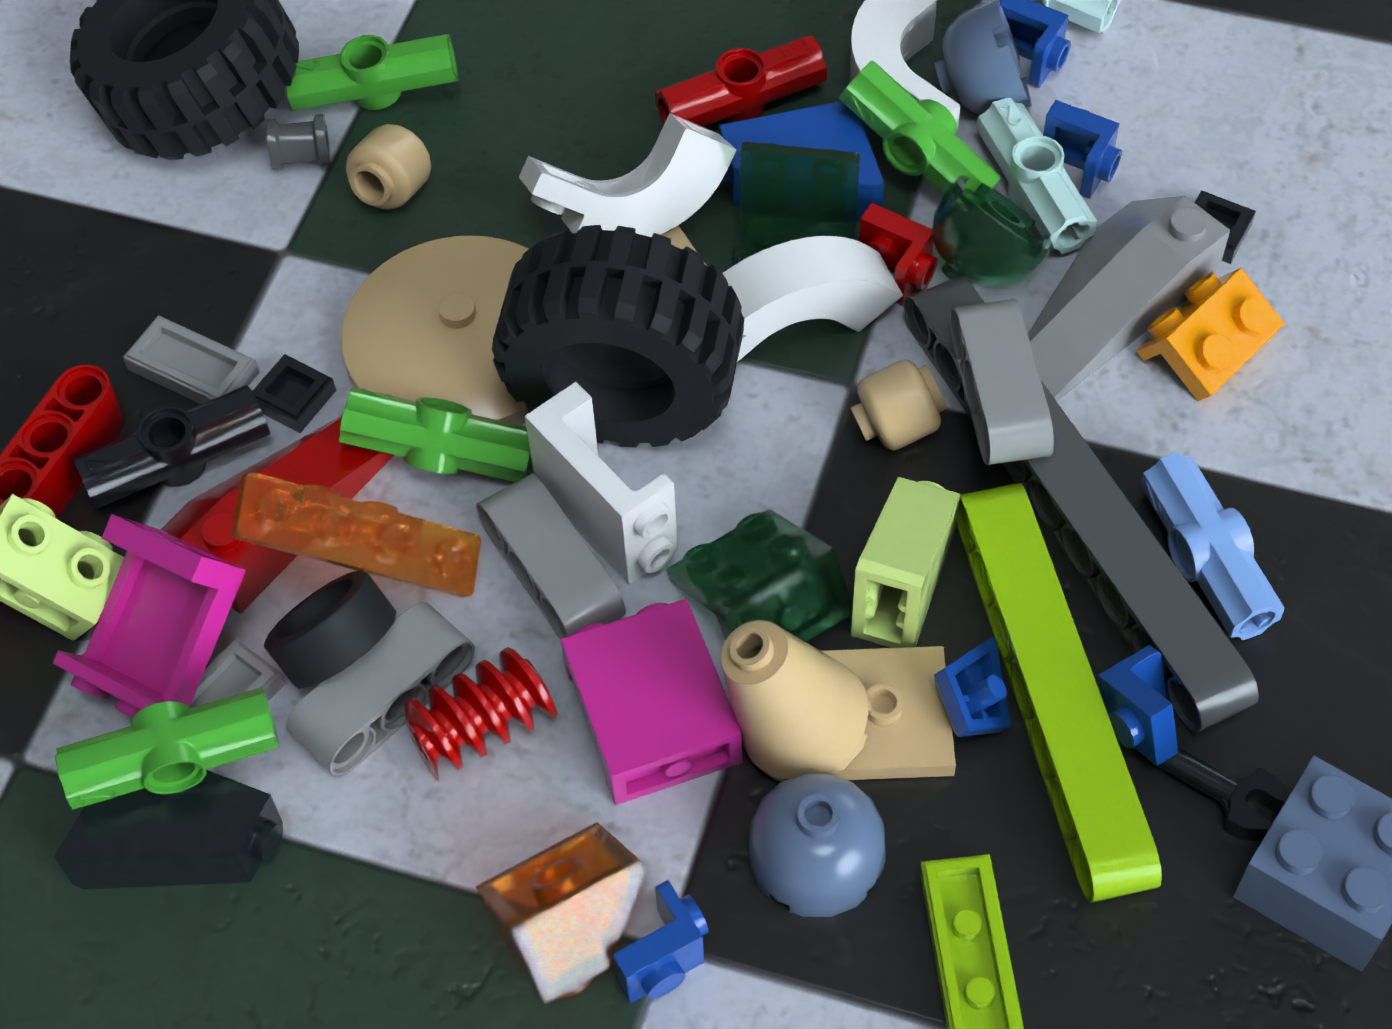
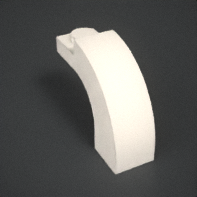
M865 0L857 12L852 27L849 82L851 83L858 73L873 60L917 101L930 99L945 106L957 123L958 133L961 105L922 79L906 64L907 60L934 40L937 0Z
M669 113L648 157L636 169L624 176L602 181L590 180L528 156L519 178L531 194H533L531 201L545 210L562 215V221L573 234L577 233L583 226L601 225L602 230L615 231L617 226L636 228L635 233L652 237L653 233L660 235L675 228L704 205L722 181L737 149L720 134Z
M815 236L784 242L751 255L722 273L728 282V286H732L742 306L741 313L745 318L738 361L771 334L786 326L804 320L831 319L860 332L903 296L878 251L857 240L839 236Z

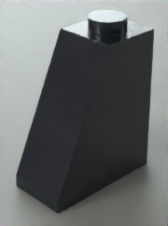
M206 770L207 774L200 783L182 792L156 794L144 788L84 806L54 858L72 885L82 889L245 883L252 881L262 862L268 863L276 854L283 836V822L271 794Z

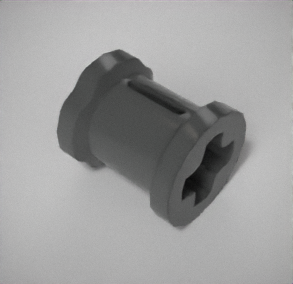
M324 114L315 115L313 121L279 124L276 119L266 120L268 151L274 171L282 170L284 164L319 161L321 166L330 165L329 137Z

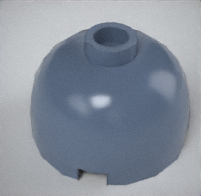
M989 0L960 13L948 25L942 39L944 59L934 62L943 93L948 94L954 91L961 104L978 115L985 113L990 108L992 102L1011 97L1014 102L1023 103L1025 108L1032 106L1026 77H1020L1022 71L1019 63V53L1002 5H999V0Z
M804 773L780 782L761 799L749 827V867L758 888L769 899L771 894L777 901L789 905L790 912L803 917H832L857 907L867 897V891L880 878L886 856L884 824L873 800L853 782L832 774Z

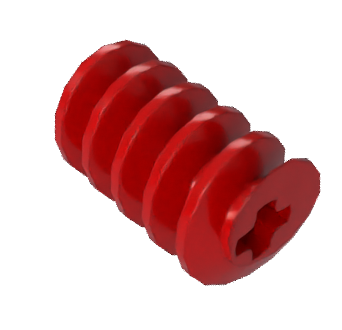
M507 647L499 653L500 671L489 661H480L475 666L477 684L461 672L454 675L452 678L454 697L438 685L431 687L428 690L430 710L414 698H410L404 703L406 725L422 760L437 781H439L437 759L443 757L456 770L463 768L461 746L467 744L475 753L483 757L487 755L484 734L489 731L505 745L511 742L508 721L515 719L529 732L535 728L532 708L538 706L551 719L558 716L553 699L535 667L528 659L522 658L514 649Z

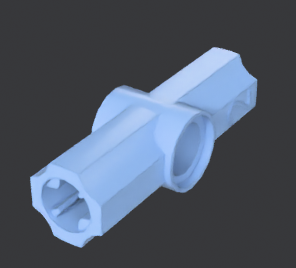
M1180 452L1160 458L1154 466L1143 472L1140 486L1168 531V548L1173 563L1187 582H1198L1230 638L1239 637L1243 641L1255 637L1279 621L1285 608L1254 559L1253 538L1245 519L1236 509H1224L1192 456H1183Z

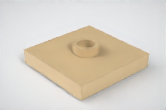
M943 646L822 651L847 666L856 674L871 701V714L868 711V720L865 728L868 736L863 749L844 770L836 773L835 776L845 780L954 776L956 761L952 726L936 688L934 678L935 673L946 667Z

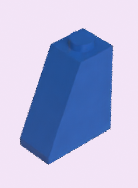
M842 101L719 125V134L737 149L727 172L720 184L727 183L734 206L860 222V218L871 203L883 207L884 181L860 118Z

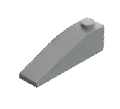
M1186 196L1132 201L1098 226L1095 235L1086 240L1028 332L1040 379L1056 401L1061 399L1147 331V327L1164 312L1173 307H1178L1186 301L1187 298L1184 292L1196 281L1211 272L1218 276L1230 229Z

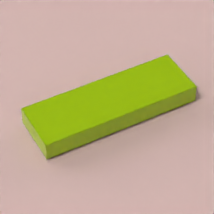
M990 854L921 862L919 874L947 1029H1024Z

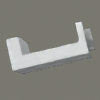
M577 382L525 415L534 475L541 480L576 530L628 585L646 572L654 573L663 568L678 548L674 482L666 474H661L640 490L633 491L598 457L592 397Z

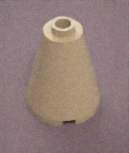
M755 620L747 622L736 628L727 637L721 650V665L734 714L742 731V744L751 761L773 780L781 782L785 781L784 779H790L804 773L835 775L844 770L863 749L868 736L865 732L868 711L871 714V701L856 674L844 664L769 621Z

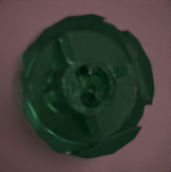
M958 176L941 198L933 216L931 229L935 249L946 261L941 270L950 280L961 275L967 278L972 285L975 283L987 289H1007L1025 280L1040 266L1054 248L1052 240L1045 234L1038 242L1029 232L1036 221L1010 199L984 183H981L974 192L966 188L970 177Z

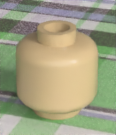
M385 124L374 128L355 146L347 157L345 168L351 189L362 202L376 208L392 210L403 206L429 179L432 166L429 152L424 143L412 131L400 125Z
M905 359L899 360L860 380L857 386V393L861 403L851 407V411L865 440L868 441L878 436L883 446L893 451L937 431L941 425L940 412L948 409L928 366L924 365L917 368L913 362Z

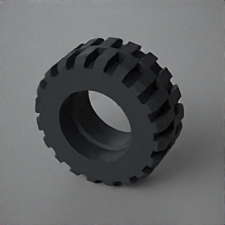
M96 0L97 2L93 7L85 8L79 18L80 29H74L71 39L69 63L75 83L115 139L125 148L134 150L137 154L156 159L160 155L161 158L168 160L183 159L184 154L191 153L196 157L212 153V147L221 143L228 146L239 140L238 135L247 128L251 127L254 130L265 120L264 114L269 108L276 109L283 100L285 94L283 88L284 86H291L297 67L295 63L298 62L299 57L297 32L279 0Z
M601 225L583 226L574 234L569 229L554 233L546 241H539L523 253L522 259L516 262L510 276L492 343L493 362L508 393L516 402L524 401L527 411L530 413L577 382L592 397L597 443L603 444L604 440L619 442L620 447L636 448L639 443H650L652 447L665 446L674 438L682 442L694 437L701 430L704 431L721 416L722 410L728 405L744 332L745 318L741 313V303L732 286H728L725 276L714 264L708 267L704 265L701 254L688 246L683 250L671 245V238L656 233L649 237L635 233L636 228L617 226L615 231L602 230Z

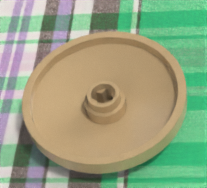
M453 236L413 246L385 261L363 281L352 297L344 315L341 346L352 386L411 401H416V399L423 397L448 400L468 407L473 415L517 425L526 423L525 415L529 412L525 402H516L508 393L504 382L501 381L493 362L492 343L512 270L516 262L522 259L523 253L529 248L514 242L487 236Z

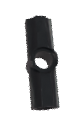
M245 385L189 410H184L177 406L155 408L147 413L139 422L136 432L72 459L95 509H98L158 482L167 486L177 487L190 484L203 473L208 461L271 434L251 388Z

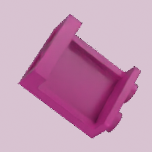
M111 514L101 539L126 550L127 553L86 651L82 655H76L58 650L53 664L74 675L71 682L73 687L101 698L109 699L110 695L118 698L115 709L130 717H134L136 713L145 707L166 701L182 702L190 706L246 569L158 528Z
M687 598L671 604L654 603L644 607L636 615L612 623H592L580 628L573 635L560 639L565 669L569 680L574 682L602 757L607 785L615 805L742 763V731Z

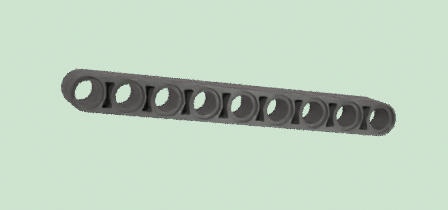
M960 275L905 298L903 304L905 318L911 333L972 420L953 348L950 313L952 307L985 302L968 279ZM1041 381L1053 426L1054 448L1052 456L1005 462L1002 465L1015 483L1023 485L1032 508L1131 651L1135 654L1150 645L1161 653L1166 699L1172 703L1173 711L1186 728L1198 733L1254 706L1258 702L1259 693L1256 681L1248 665Z

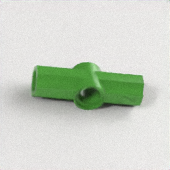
M449 34L387 45V42L379 36L362 35L347 42L340 54L302 60L295 63L297 65L295 76L291 86H286V90L293 111L355 100L361 108L380 110L396 102L402 91L457 82L458 69Z
M873 60L858 73L838 97L884 139L882 143L883 152L894 168L910 176L922 174L965 214L968 215L1000 180L1001 176L956 136L957 123L945 106L930 99L917 101Z
M352 387L349 390L340 426L339 442L402 456L407 464L430 472L453 474L459 472L460 469L491 478L509 480L510 482H517L525 478L530 457L528 434L525 426L473 415L468 407L448 400L423 397L416 399V401H411L389 394L372 392L363 388Z
M263 687L193 708L188 704L176 701H166L150 705L134 715L130 721L131 726L56 748L57 754L54 756L66 800L72 810L144 788L156 794H172L185 791L204 779L207 774L206 769L279 748V739Z

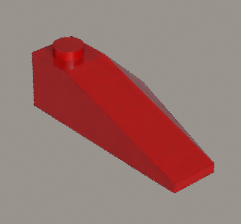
M342 416L188 501L160 529L246 569L231 606L238 613L242 614L394 456V454L339 442Z

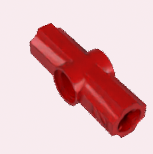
M812 35L761 53L749 48L730 49L718 58L716 69L655 91V104L663 126L669 113L701 127L722 119L737 122L758 118L765 112L766 103L827 81V66L822 56L821 47Z

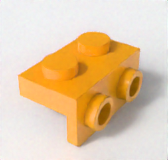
M1242 267L1220 278L1214 272H1211L1196 281L1184 292L1189 301L1179 310L1177 307H1173L1156 318L1147 327L1151 337L1136 350L1143 361L1161 354L1197 401L1212 396L1285 325Z

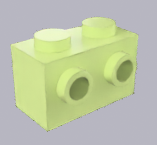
M12 494L0 505V601L72 641L76 640L97 623L124 557L112 551L111 544L101 539V536L88 531H77L56 519L55 513L39 501L29 498L20 499Z

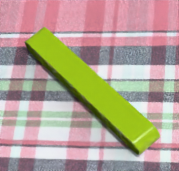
M1015 483L961 494L957 514L959 534L1083 895L1088 902L1093 903L1160 887L1162 880L1161 865L1154 839L1025 488L1021 483Z

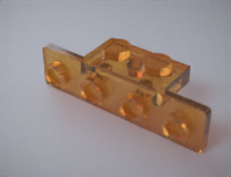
M255 472L247 473L241 477L232 526V536L238 540L357 571L363 570L369 574L461 598L471 596L474 592L481 538L477 534L397 512L398 509L390 504L375 501L359 502L341 497L340 492L333 488L320 485L302 486Z

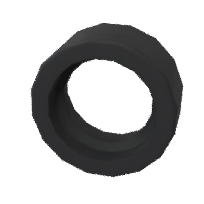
M363 570L350 572L324 585L290 610L267 635L264 648L296 688L312 687L343 671L376 645L393 625L396 610L368 573Z

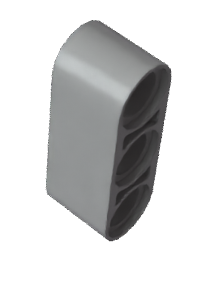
M1010 299L952 307L950 326L953 348L980 452L985 464L990 465L1052 456L1054 433L1051 415L1017 300Z
M530 474L476 503L478 516L491 541L560 639L573 635L577 630L592 623H612L626 614L623 599L615 583L536 475Z
M425 602L415 604L395 619L385 636L366 654L335 676L319 683L306 694L289 714L286 730L334 776L348 773L406 724L404 703L408 699L414 698L423 706H427L429 704L428 690L431 687L438 685L445 690L451 685L453 676L460 672L463 673L470 664L475 653V646L430 604Z

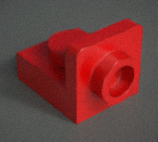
M871 203L860 218L859 242L878 251L888 269L895 272L894 280L903 294L896 302L904 306L905 298L912 296L916 288L924 290L935 273L938 263L937 257L932 256L935 230Z

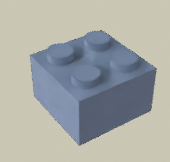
M1313 756L1249 862L1233 898L1362 973L1392 924V798L1322 759Z

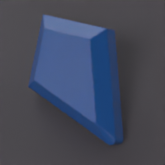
M993 637L980 643L934 674L936 688L952 729L958 737L1000 733L1011 727L1006 701L1007 690L1002 678L997 643Z

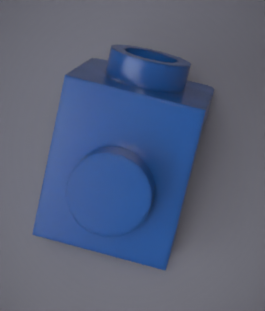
M1002 0L999 5H1002L1019 56L1032 60L1029 84L1040 88L1051 71L1058 73L1062 69L1068 57L1071 41L1065 39L1069 15L1031 0Z
M1055 100L1046 114L1043 136L1057 141L1062 146L1065 154L1064 163L1084 170L1080 195L1091 198L1101 180L1108 183L1112 180L1120 163L1122 150L1115 147L1120 123Z
M1149 645L1116 663L1113 667L1099 674L1098 677L1101 697L1117 740L1126 748L1132 749L1134 747L1153 764L1158 766L1178 754L1173 705L1166 699L1161 653Z
M668 880L655 886L657 911L665 926L612 954L616 981L630 1004L645 995L650 999H655L668 994L684 981L685 973L704 963L703 935L709 933L705 918L694 899L690 895L680 899Z

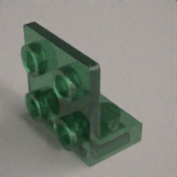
M743 142L740 149V217L732 256V266L764 249L791 240L815 236H839L855 240L860 155L856 152L838 151L835 149Z
M766 510L746 516L737 524L735 529L711 543H704L691 548L686 552L682 560L666 569L671 583L716 615L725 640L739 626L750 621L765 620L776 624L807 642L852 615L853 603L834 549L773 510Z

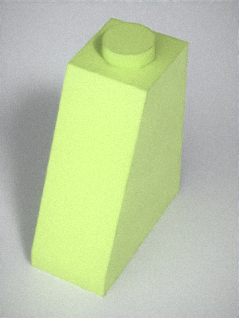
M901 477L897 478L855 569L851 625L852 637L890 648L916 647L956 528L960 493L946 490L939 484L930 481L916 482Z

